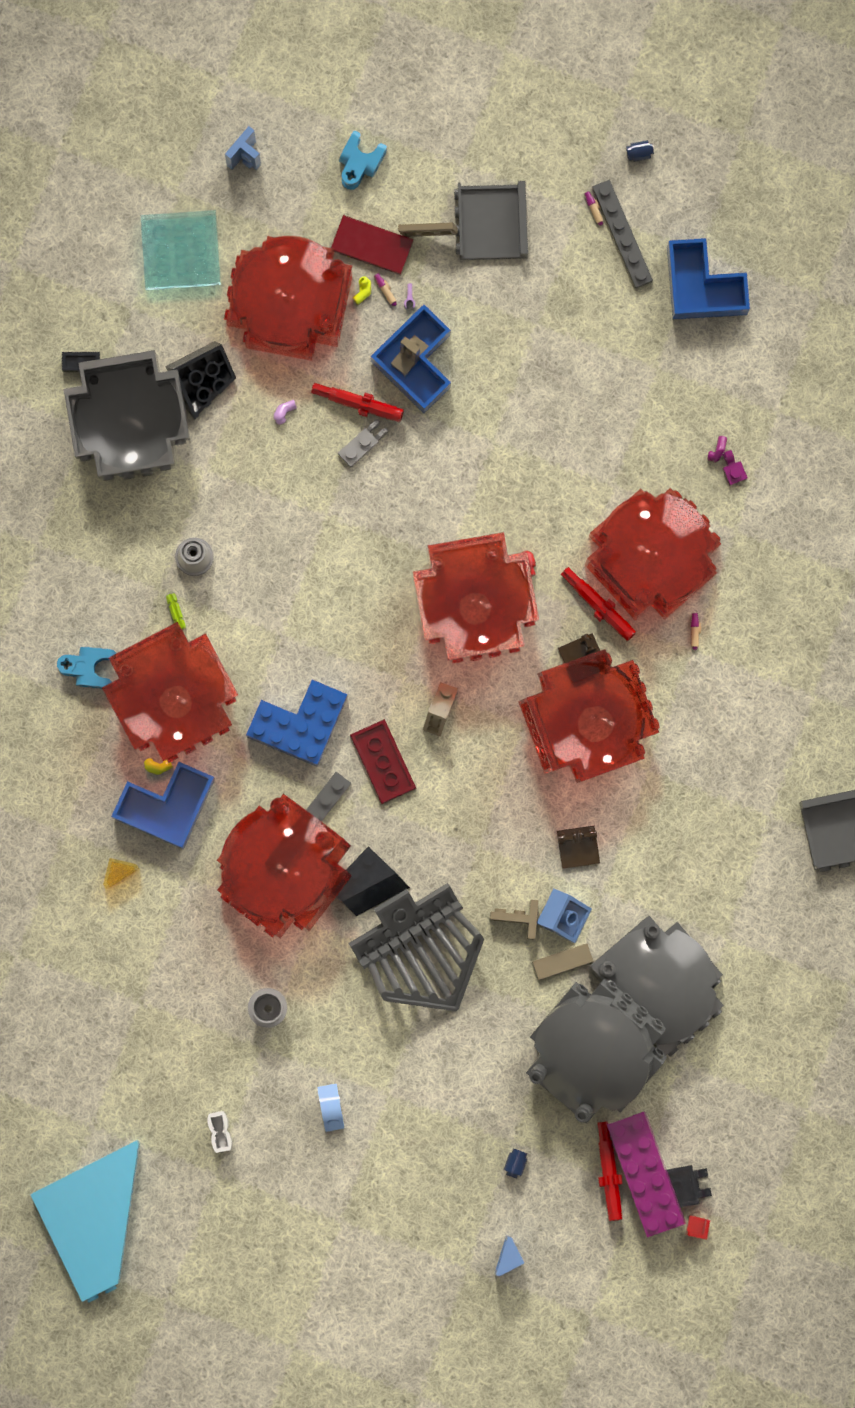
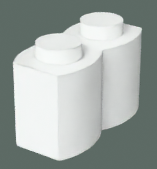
M220 1111L209 1114L208 1126L213 1133L211 1142L214 1151L218 1153L231 1150L232 1137L227 1131L229 1122L226 1113Z

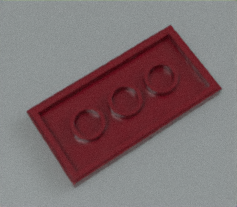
M343 215L330 251L401 275L414 239Z
M385 719L350 734L381 805L417 789Z

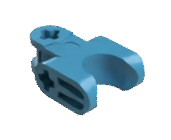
M357 131L352 132L339 158V162L346 165L342 171V184L349 190L356 189L364 175L373 178L387 152V145L382 143L378 144L377 148L369 154L361 152L358 149L361 134Z
M80 647L79 656L63 655L58 659L57 667L61 674L77 677L76 686L110 690L113 688L112 681L108 678L99 677L95 673V667L100 661L114 660L117 652L111 649ZM66 661H69L72 665L68 667V670H65V667L62 666L66 664Z

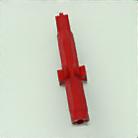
M314 383L312 386V394L357 409L361 416L368 417V414H373L399 423L403 418L404 409L374 400L373 394L365 392L364 396L317 383Z
M569 567L563 570L561 576L596 611L594 617L599 622L604 619L627 642L636 634L632 626L614 609L616 604L610 598L605 601Z
M608 1121L598 1122L600 1140L598 1145L603 1176L598 1178L599 1187H604L609 1221L623 1220L618 1186L623 1184L622 1174L617 1175L613 1143L610 1140L607 1126Z

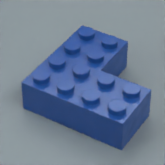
M706 238L669 240L667 257L672 320L748 315L750 303L747 273L709 275Z
M424 304L370 356L371 363L423 414L451 388V382L427 359L450 337L451 330ZM415 335L429 347L419 356V361L405 377L391 366V362L400 353V342L404 337L410 339Z
M311 680L297 714L261 700L246 736L249 739L318 767L348 696L346 693Z
M178 762L163 797L127 781L111 817L184 850L215 778Z

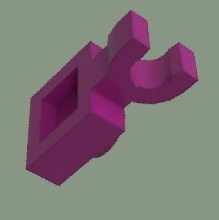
M732 450L724 452L723 457L727 466L722 469L729 486L748 479L742 462L735 463Z

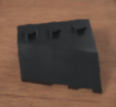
M215 341L165 366L167 371L178 370L185 408L194 420L211 404L218 394H221L236 379L222 344Z
M368 846L334 881L328 890L355 916H358L410 887Z

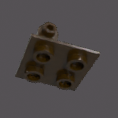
M593 633L585 634L575 641L558 647L573 683L608 668Z
M595 825L557 831L562 869L600 864Z

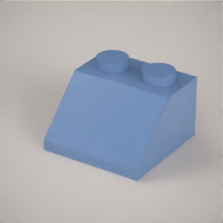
M553 889L537 924L576 943L592 908L569 894Z

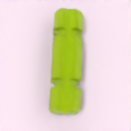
M169 594L166 596V600L169 604L173 621H175V628L177 631L186 628L184 620H182L183 616L179 603H177L176 594Z

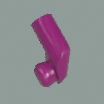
M718 437L715 452H708V461L718 462L726 449L727 437Z

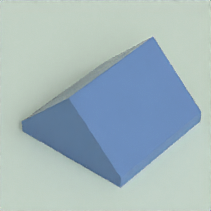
M508 1235L505 1237L496 1266L495 1274L497 1276H501L524 1264L513 1239Z

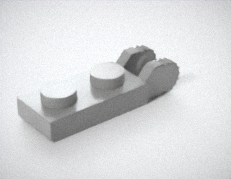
M378 419L338 452V455L350 468L387 434V428L382 429L375 437L370 433L379 426L380 421Z

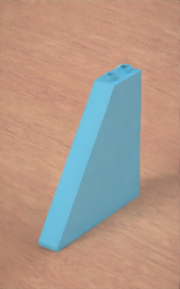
M138 1140L30 1194L82 1302L87 1300L89 1303L99 1298L98 1293L105 1291L107 1294L117 1289L115 1285L120 1282L140 1146Z

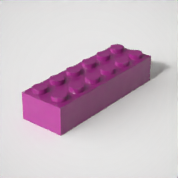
M643 1111L607 1124L647 1238L686 1224L647 1113Z

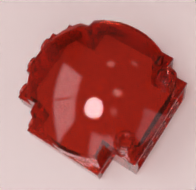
M267 236V240L263 241L262 247H254L250 251L241 250V254L237 255L236 268H232L231 271L232 286H228L227 290L230 307L225 310L224 320H227V326L247 330L244 331L243 342L247 349L313 361L316 343L334 347L339 346L353 276L352 265L344 264L340 259L333 260L334 248L323 247L310 239L299 236Z
M671 488L657 497L642 489L638 490L628 500L618 505L589 534V537L599 548L587 558L585 566L635 621L651 607L666 620L717 574L715 571L717 568L709 556L721 546L720 537L715 532H710L711 525L709 524V519L696 510L697 506L694 502L688 501L686 498L682 500L681 494L677 490L673 491Z
M504 532L428 545L426 551L429 569L412 572L424 642L429 641V644H434L442 640L447 661L452 660V664L464 662L463 658L477 661L481 660L482 656L489 655V658L499 657L502 655V652L509 650V653L520 652V648L524 647L521 626H535V622L539 621L527 552L508 555Z
M176 622L109 657L119 679L102 687L135 751L139 749L141 752L149 748L150 744L153 743L162 761L171 763L179 758L178 754L185 752L188 755L196 750L195 746L201 743L203 746L213 741L212 737L219 733L222 736L231 731L229 727L232 726V723L223 706L235 703L237 701L236 697L239 695L206 633L188 642L179 623Z
M604 649L537 673L542 692L518 702L544 774L569 766L576 783L645 759V749L638 740L659 733L660 725L657 718L653 716V705L646 697V686L643 681L641 682L639 667L633 660L612 667L611 655Z
M284 793L280 798H275L271 801V809L269 811H266L259 805L255 811L240 820L228 835L222 849V854L217 859L221 864L219 868L223 870L221 873L223 883L217 889L222 894L220 898L256 926L262 924L265 927L264 932L273 938L276 935L280 939L292 923L300 930L305 928L310 931L352 876L338 865L351 845Z

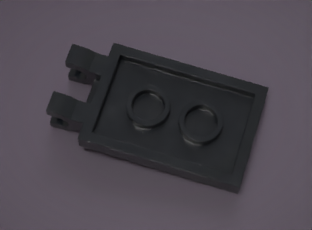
M688 1165L667 1169L680 1207L700 1204L699 1198L712 1196L711 1188L700 1189L698 1178L708 1176L707 1168L693 1171V1166Z

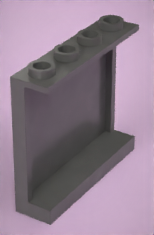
M518 181L517 185L461 186V182H458V189H454V200H458V207H455V218H459V225L455 226L458 228L456 236H459V243H456V255H460V260L527 259L526 181Z
M855 790L799 802L814 870L820 869V872L832 870L831 866L838 865L839 868H845L850 866V862H855Z

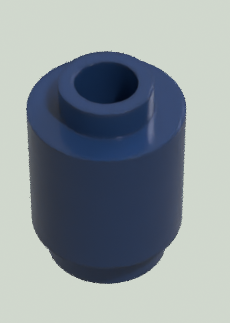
M648 140L630 143V146H626L629 161L637 162L651 159V155L654 154L653 144L649 143Z
M514 1148L512 1153L509 1152L503 1169L507 1171V1176L517 1179L518 1175H523L528 1160L526 1158L528 1153Z

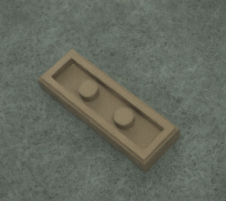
M453 222L398 225V232L405 237L456 235L458 231Z
M586 943L541 958L532 963L538 980L594 961Z

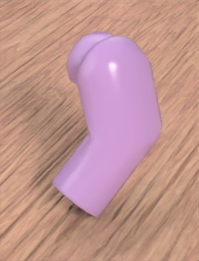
M294 400L280 404L274 413V419L277 424L285 423L286 413L297 409Z

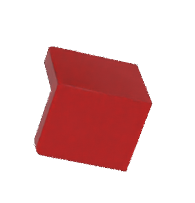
M689 1215L685 1235L707 1240L711 1220Z

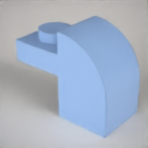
M337 1084L317 1087L325 1132L344 1129Z

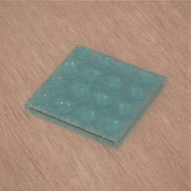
M216 210L140 215L146 290L221 285Z

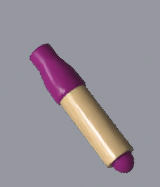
M590 191L584 193L587 205L596 223L602 226L604 220L599 212L600 206L597 200L592 197Z
M379 273L374 275L378 287L389 304L396 306V299L391 293V287Z
M692 613L691 647L693 650H697L699 647L701 623H699L698 613Z

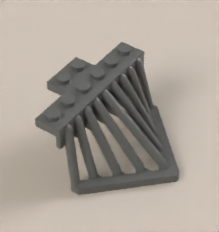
M448 883L417 902H414L407 889L374 908L381 924L348 943L364 969L368 967L377 990L384 1001L449 1011L459 1010L484 938L460 912L464 908ZM450 916H454L473 936L471 944L449 919ZM442 922L466 950L467 956L465 961L438 925ZM432 928L461 969L459 978L428 931ZM419 935L423 937L454 985L453 994L449 991L418 939ZM409 941L417 951L445 999L438 998L406 944ZM396 949H401L428 996L420 995ZM390 954L411 994L403 993L387 961L386 956ZM378 960L393 991H387L375 965Z

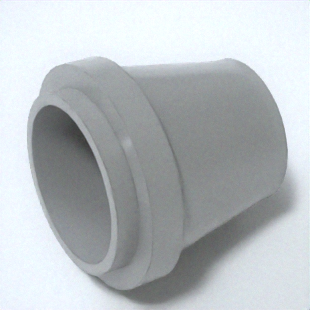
M189 538L177 547L175 553L177 566L183 573L189 576L202 575L213 564L214 555L212 548L203 539ZM195 550L197 554L190 556V551Z
M271 988L260 989L251 996L248 1003V1013L255 1024L265 1028L274 1027L285 1018L287 1003L284 996L277 990ZM266 1005L272 1006L271 1012L265 1011Z

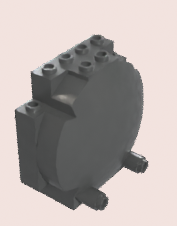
M155 350L79 363L82 386L63 389L75 458L80 459V461L95 459L97 475L99 479L103 478V481L115 479L114 476L118 475L124 478V480L133 479L138 474H142L143 477L151 476L159 468L160 471L171 470V466H175L173 446L186 444V441L190 440L178 370L160 372Z
M649 915L588 967L600 983L604 978L613 981L619 990L629 994L637 1005L643 1006L649 1015L663 1023L666 1029L654 1046L661 1049L665 1056L668 1054L671 1057L679 1050L677 1048L679 1044L690 1042L695 1037L694 1032L705 1029L710 1024L709 1019L712 1017L714 1019L723 1012L721 1008L724 1005L716 997V992L713 989L722 981L720 977L723 974L713 964L703 947L690 937L678 922L664 932Z
M604 978L592 994L588 992L584 985L575 982L531 1034L530 1038L535 1041L534 1047L540 1055L526 1073L529 1075L532 1083L540 1084L570 1109L579 1122L587 1124L601 1107L610 1111L617 1110L621 1113L638 1096L644 1085L658 1071L667 1058L661 1049L653 1046L666 1028L659 1019L649 1015L643 1006L637 1005L629 994L619 990L613 981Z

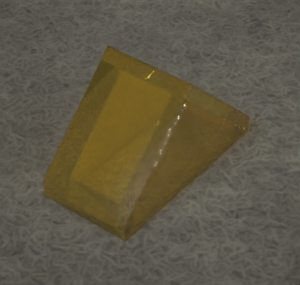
M110 858L103 885L108 889L140 868L137 864Z

